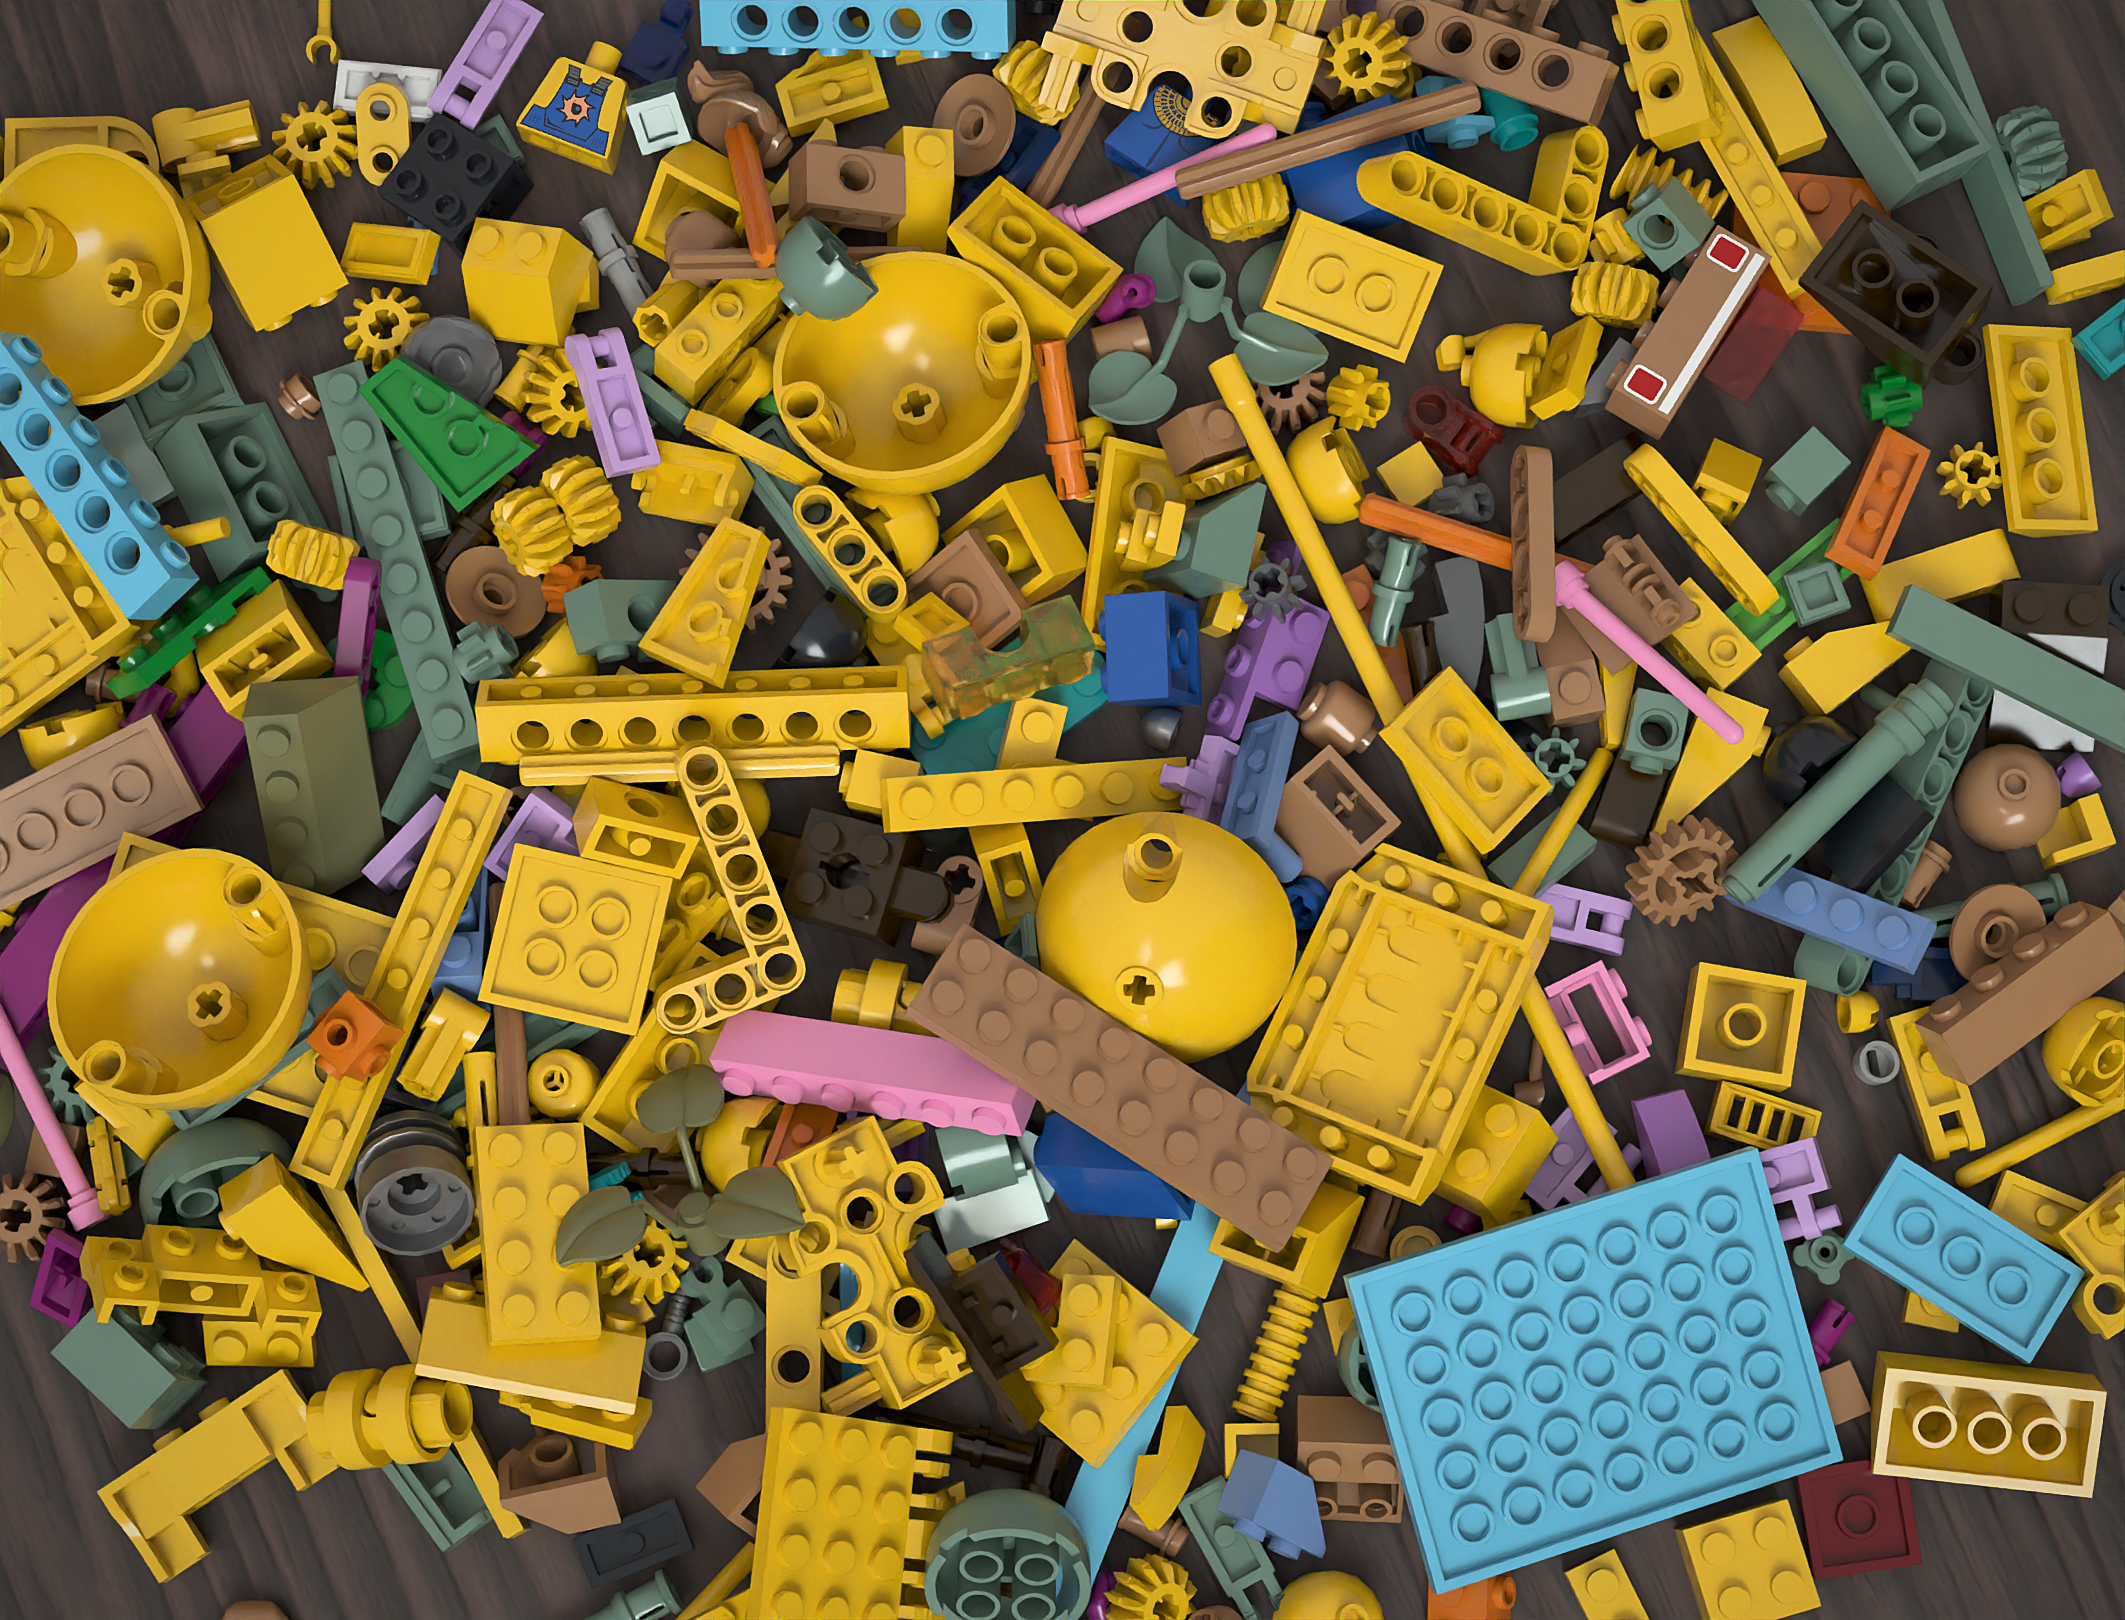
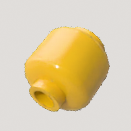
M554 1049L546 1052L532 1063L528 1071L529 1100L539 1112L559 1121H576L578 1115L589 1104L597 1086L602 1080L599 1069L590 1059L569 1049Z

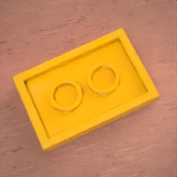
M1298 208L1259 307L1405 363L1444 265Z
M1451 666L1440 671L1378 733L1482 855L1493 850L1553 787Z

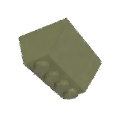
M359 676L250 683L242 718L273 879L318 894L331 895L364 876L365 874L361 871L388 844L384 819L381 815L382 808Z

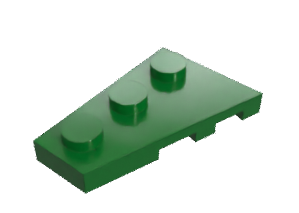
M402 354L395 357L357 389L458 513L541 447Z
M261 566L213 587H209L206 582L196 586L181 599L180 602L184 605V608L177 615L173 612L165 616L149 630L153 638L146 645L140 643L118 659L117 663L121 669L106 684L118 699L149 688L197 647L198 643L194 638L197 639L206 635L217 626L225 624L238 613L232 603L253 594H260L273 582Z

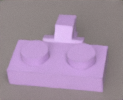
M1204 735L1197 759H1191L1189 766L1184 767L1164 764L1159 784L1170 791L1182 793L1180 806L1184 808L1183 814L1220 826L1240 746L1221 736Z

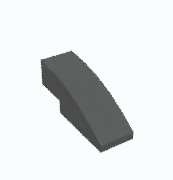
M1460 556L1434 564L1431 577L1442 615L1428 618L1427 621H1434L1435 623L1434 631L1441 671L1451 666L1469 689L1475 693L1484 645L1485 612L1483 586L1477 560Z

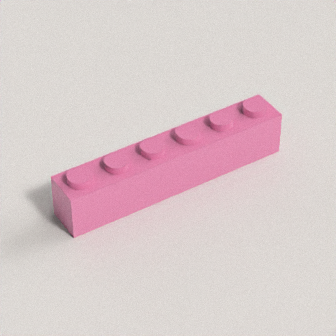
M749 1009L727 1018L709 1058L724 1090L738 1096L757 1095L777 1098L788 1104L802 1102L827 1106L839 1112L853 1110L873 1113L890 1120L905 1118L928 1122L933 1126L941 1128L949 1126L969 1128L992 1136L1007 1134L1022 1137L1037 1100L942 1038Z

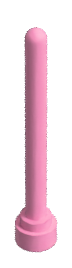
M1263 123L1081 207H1077L1075 204L1067 207L1062 203L1047 211L1080 236L1087 233V226L1177 186L1175 181V172L1177 170L1275 141L1277 130L1272 124Z
M1565 560L1555 567L1556 606L1564 605L1567 609L1574 607L1727 743L1737 744L1743 739L1744 730L1739 723L1588 592L1589 584L1584 581L1585 574L1569 560Z
M0 1003V1054L71 1196V1199L67 1201L71 1211L67 1215L75 1232L79 1233L114 1215L103 1214L99 1210L97 1191L99 1190L96 1187L91 1189Z

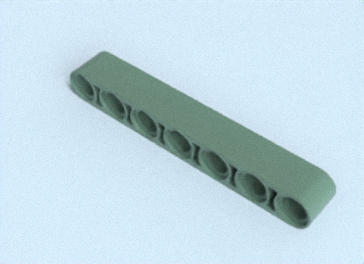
M1933 658L1928 663L1921 679L1924 677L1935 683L1950 698L1954 708L1947 714L1948 722L1938 732L1930 731L1924 737L1925 744L1913 756L1905 755L1887 774L1934 816V819L1864 894L1896 907L1901 900L1994 692L1993 688ZM1833 872L1829 882L1850 889ZM1805 933L1794 960V973L1796 979L1806 980V985L1848 997L1856 993L1863 984L1873 959Z

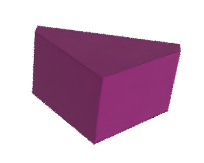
M53 1228L47 1237L29 1305L73 1329L88 1313L93 1304L91 1289L86 1280L82 1279L79 1262L86 1239L72 1231Z

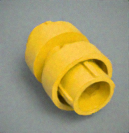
M875 958L870 971L854 968L842 970L835 992L831 1022L941 1038L904 1014L923 985L922 983L908 981V964Z
M416 1363L393 1366L386 1372L377 1368L344 1371L332 1379L326 1391L316 1392L311 1397L306 1410L308 1439L313 1449L322 1458L335 1459L340 1466L347 1470L384 1467L390 1464L392 1460L402 1465L435 1462L445 1456L451 1443L463 1441L471 1430L473 1405L469 1389L463 1383L415 1375Z

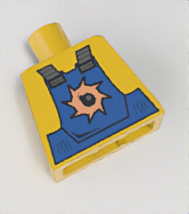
M595 41L585 64L566 57L558 58L516 123L522 140L613 175L628 118L625 105L630 91L626 81L614 76L622 53L611 45Z

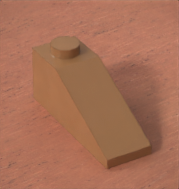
M1556 606V621L1551 638L1546 643L1535 642L1539 666H1544L1551 700V713L1542 714L1547 732L1552 731L1554 727L1562 729L1598 721L1607 710L1592 650L1562 609Z

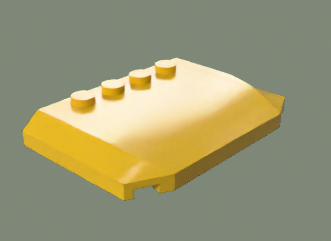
M26 476L9 479L0 478V737H2L128 645L140 628L136 619H127Z
M1382 842L1374 849L1376 853L1374 857L1356 872L1350 869L1336 882L1247 1072V1092L1250 1094L1251 1107L1334 1159L1329 1169L1421 1206L1437 1188L1546 950L1555 910L1548 903Z

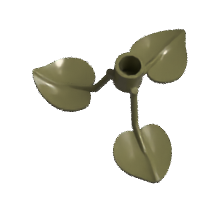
M692 1064L687 1068L681 1067L667 1073L653 1082L642 1093L637 1106L639 1120L648 1131L664 1134L676 1129L677 1139L694 1193L685 1196L680 1201L676 1214L677 1220L674 1221L645 1199L633 1202L628 1189L623 1186L615 1185L596 1189L580 1198L566 1213L560 1225L556 1240V1259L561 1268L578 1262L608 1260L633 1249L646 1232L647 1218L645 1213L668 1228L674 1238H680L684 1235L692 1252L698 1256H712L719 1253L728 1245L730 1239L774 1236L805 1228V1220L800 1211L793 1185L786 1174L776 1168L757 1167L745 1170L728 1181L724 1194H715L713 1198L706 1195L687 1136V1127L706 1126L712 1123L722 1110L725 1096L724 1088L719 1077L711 1068L702 1064Z

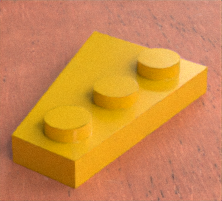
M700 837L681 880L673 878L674 883L648 989L652 992L657 989L660 983L671 976L696 940L701 942L730 909L702 837ZM742 854L733 856L726 865V875L734 879L745 878L753 870L754 860Z

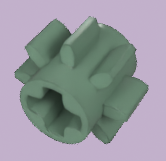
M476 620L456 632L462 643L452 650V658L460 674L469 683L474 684L479 680L508 679L514 675L509 664L518 658L519 651L512 635L503 625L496 623L490 626L488 621L481 624Z
M1556 727L1552 730L1549 739L1544 741L1533 733L1528 741L1535 752L1534 754L1525 753L1553 786L1545 796H1550L1555 785L1560 782L1565 788L1571 790L1576 783L1569 774V771H1579L1586 766V761L1576 759L1574 756V750L1579 743V739H1573L1569 743L1559 739L1560 732ZM1548 751L1556 752V761L1564 763L1560 765L1556 773L1548 772V764L1539 761L1544 759Z

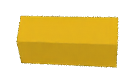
M1994 324L1982 327L2008 531L2031 538L2084 534L2098 531L2074 345L2070 342L2073 339L2072 329Z
M1110 436L1103 438L1077 642L1106 653V642L1100 636L1099 614L1101 610H1105V595L1167 591L1183 597V594L1143 582L1144 571L1126 572L1119 570L1122 554L1114 552V544L1120 522L1129 523L1137 508L1158 513L1165 500L1186 505L1185 511L1195 505V500L1186 498L1182 488L1183 484L1191 482L1189 474L1175 478L1164 449Z
M696 940L669 978L721 958V956ZM725 974L716 982L715 993L722 997H732L742 988L743 979L737 974ZM675 994L665 1003L664 1012L671 1017H682L691 1010L693 999L685 994ZM781 997L769 1000L749 1010L771 1013ZM652 1003L641 1020L638 1036H630L597 1086L589 1104L578 1115L576 1120L583 1122L584 1125L627 1153H640L642 1148L656 1147L659 1153H679L681 1148L677 1139L676 1129L668 1133L656 1134L642 1126L637 1115L639 1099L653 1082L678 1068H687L692 1064H702L715 1072L709 1058L727 1018L693 1032L680 1035L670 1033L662 1027L657 1019ZM687 1127L688 1139L696 1127Z

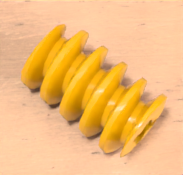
M1637 144L1610 189L1609 198L1614 201L1627 191L1629 192L1627 209L1631 211L1634 208L1629 202L1644 187L1654 182L1659 188L1674 177L1672 174L1675 159L1670 157L1659 167L1654 165L1657 148L1653 146L1639 156L1637 155ZM1688 167L1676 178L1714 221L1726 202L1729 192L1724 188L1713 198H1710L1708 195L1711 180L1705 178L1693 188L1690 186L1693 170ZM1665 217L1664 224L1673 226L1672 222Z

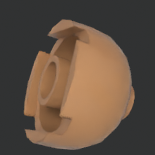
M1998 744L1974 755L1962 767L1952 789V801L1954 799V809L1957 814L1956 819L1960 828L1975 843L1993 851L2027 848L2035 845L2054 825L2061 808V783L2054 767L2039 752L2021 744Z

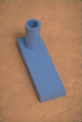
M1288 711L1245 724L1219 826L1240 838L1259 854L1281 883H1287L1295 879L1303 868L1301 857L1274 832L1299 728V722Z

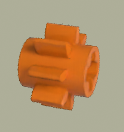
M571 555L565 557L564 564L548 566L550 573L545 575L541 585L543 596L548 603L546 610L548 612L562 613V617L567 616L563 594L593 580L604 579L600 574L602 567L600 565L586 564L585 556Z

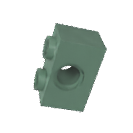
M596 579L563 594L570 634L577 655L597 656L599 663L616 662L629 656H637L639 663L658 661L647 656L638 647V644L676 589V580Z

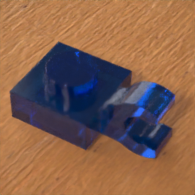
M667 0L662 9L657 27L643 20L618 64L620 69L649 85L675 77L690 50L688 43L682 41L679 37L693 16L694 10L689 8L691 2L688 0Z

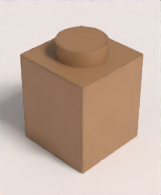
M1223 399L1185 409L1156 429L1175 478L1223 462L1247 446L1233 413L1227 408Z

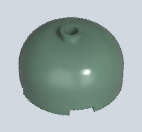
M218 1117L213 1121L193 1126L184 1131L179 1130L167 1138L155 1150L142 1173L139 1186V1204L145 1227L146 1224L225 1230L218 1217V1213H220L219 1206H222L218 1188L272 1153L288 1170L295 1153L284 1138L273 1129L246 1118ZM288 1170L307 1191L303 1176Z
M1016 1488L992 1489L977 1493L952 1507L936 1525L926 1551L925 1597L933 1614L937 1615L940 1613L947 1620H1078L1087 1607L1091 1593V1559L1086 1537L1077 1521L1065 1508L1039 1493ZM1060 1560L1063 1578L1060 1591L1056 1597V1577L1059 1574ZM1001 1582L1012 1583V1599L1001 1595Z

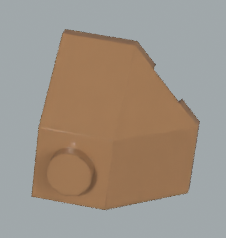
M536 1425L534 1428L537 1435L520 1451L512 1448L498 1462L499 1498L501 1506L505 1510L566 1534L622 1523L619 1483L611 1445Z

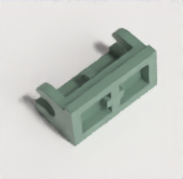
M450 1447L445 1456L435 1462L402 1465L392 1460L387 1466L381 1467L442 1552L452 1551L493 1520L472 1477Z

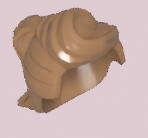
M700 60L694 62V68L688 75V89L692 95V100L695 103L702 104L697 121V129L701 138L718 153L729 158L724 133L727 128H735L738 122H744L749 125L750 131L755 134L762 168L770 169L780 164L790 153L794 143L788 135L789 130L779 122L780 119L775 115L769 103L754 92L753 83L748 76L738 70H713L707 72Z

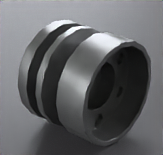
M404 1110L384 1115L374 1121L370 1126L352 1168L357 1190L359 1214L365 1235L377 1247L395 1255L420 1256L442 1250L441 1248L457 1241L471 1225L475 1210L460 1133L447 1119L429 1111Z

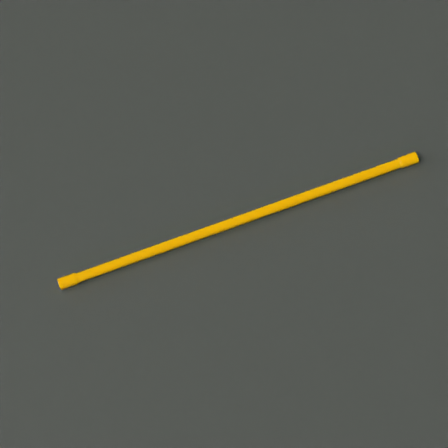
M1234 353L1222 357L1209 365L1208 369L1227 408L1233 413L1378 714L1384 726H1386L1405 706L1256 400V393L1237 354ZM1403 763L1453 868L1490 882L1470 840ZM1534 974L1520 1006L1610 1191L1636 1183Z

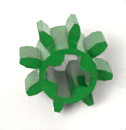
M1887 364L1873 367L1874 372L1869 373L1871 381L1860 384V399L1866 419L1868 421L1881 419L1883 428L1886 425L1892 429L1909 426V421H1913L1912 412L1921 410L1923 406L1921 387Z

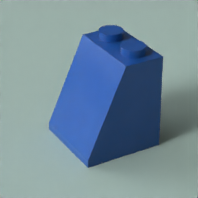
M1388 93L1297 131L1295 134L1402 102V100ZM1421 128L1280 171L1279 173L1284 183L1291 187L1296 205L1292 206L1293 219L1299 208L1363 234L1406 222L1407 220L1377 208L1362 198L1356 184L1357 172L1360 165L1368 159L1401 151L1414 152L1440 164L1433 142L1425 141L1424 131Z
M1058 1112L1047 1116L1042 1136L1037 1138L1034 1145V1165L1072 1213L1191 1221L1196 1202L1194 1199Z

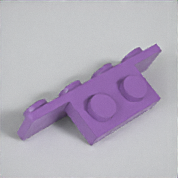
M1273 541L1265 551L1266 557L1270 563L1280 565L1285 558L1290 559L1294 565V571L1290 577L1295 576L1302 560V555L1296 542ZM1281 584L1278 588L1268 586L1264 593L1267 595L1272 591L1278 594L1283 587ZM1299 598L1304 606L1303 610L1293 608L1292 611L1285 615L1286 620L1284 624H1281L1276 616L1267 614L1264 620L1259 622L1252 614L1256 603L1249 604L1235 646L1226 657L1224 664L1225 675L1218 695L1209 706L1205 735L1221 736L1229 741H1237L1241 736L1254 696L1286 711H1298L1331 616L1330 613Z

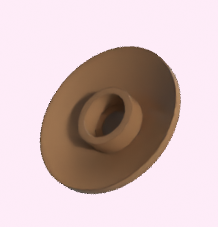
M985 74L965 76L946 91L936 109L932 128L953 130L954 174L962 177L983 175L994 168L1004 157L1011 144L1016 123L1015 106L1012 96L1001 81Z
M478 546L470 548L461 553L448 569L445 580L446 595L453 611L466 625L476 620L481 624L488 621L490 626L500 623L509 631L513 639H518L528 635L539 625L547 607V602L541 590L543 582L538 575L534 578L530 575L523 576L517 571L515 564L508 563L507 555L499 547Z
M2007 883L1992 884L1973 893L1959 908L1950 930V954L1958 972L1970 982L1971 976L1978 969L1996 963L2012 951L2013 945L2019 939L2036 933L2046 926V917L2040 903L2027 890ZM1992 926V928H1993L1992 934H1991V936L1986 940V934H1987L1989 928Z

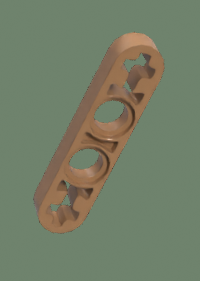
M1520 445L1514 453L1510 469L1513 626L1518 640L1546 643L1552 636L1556 621L1552 454L1545 447Z

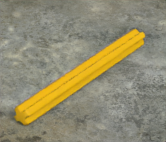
M835 744L717 748L727 763L732 779L836 776L840 771V751ZM679 749L523 755L519 763V776L524 786L588 784L591 776L617 783L679 781L674 766L675 757ZM703 753L693 756L687 763V776L695 780L706 779L714 771V758Z

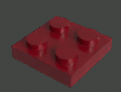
M1871 1459L1827 1465L1794 1476L1808 1563L1814 1580L1923 1564L1908 1477L1873 1474L1871 1471Z

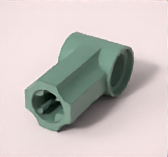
M1513 613L1497 615L1494 620L1484 624L1493 673L1490 674V683L1497 721L1551 713L1547 676L1544 666H1539L1535 642L1522 641L1516 638L1513 626Z

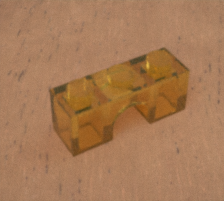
M1070 594L1021 610L1020 642L1022 646L1011 652L1000 653L987 649L979 642L972 626L922 642L921 672L945 722L961 716H976L986 708L1010 700L1021 701L1027 699L1037 691L1058 684H1073L1081 680L1085 675L1093 673L1095 642Z

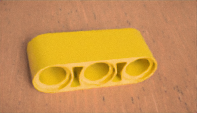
M821 485L808 486L802 489L795 497L792 505L793 516L800 534L870 619L882 624L894 622L897 615L905 610L909 603L907 587L902 575L833 491ZM822 503L832 509V514L827 522L821 525H813L804 520L805 511L811 505ZM847 544H857L865 550V555L859 563L847 566L841 564L836 559L838 551ZM880 584L892 585L899 592L897 599L888 606L880 607L869 600L871 591Z
M1995 529L1882 565L1879 573L1871 581L1859 576L1875 623L1891 621L1904 587L1910 584L1951 604H1955L1991 592L2002 580L2019 581L2021 576L2004 530Z

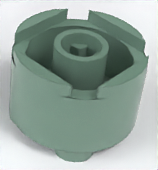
M956 1126L936 1127L937 1140L951 1187L954 1190L956 1202L1019 1184L1018 1178L1028 1175L1017 1136H1006L1005 1134L992 1136L984 1134L979 1130Z

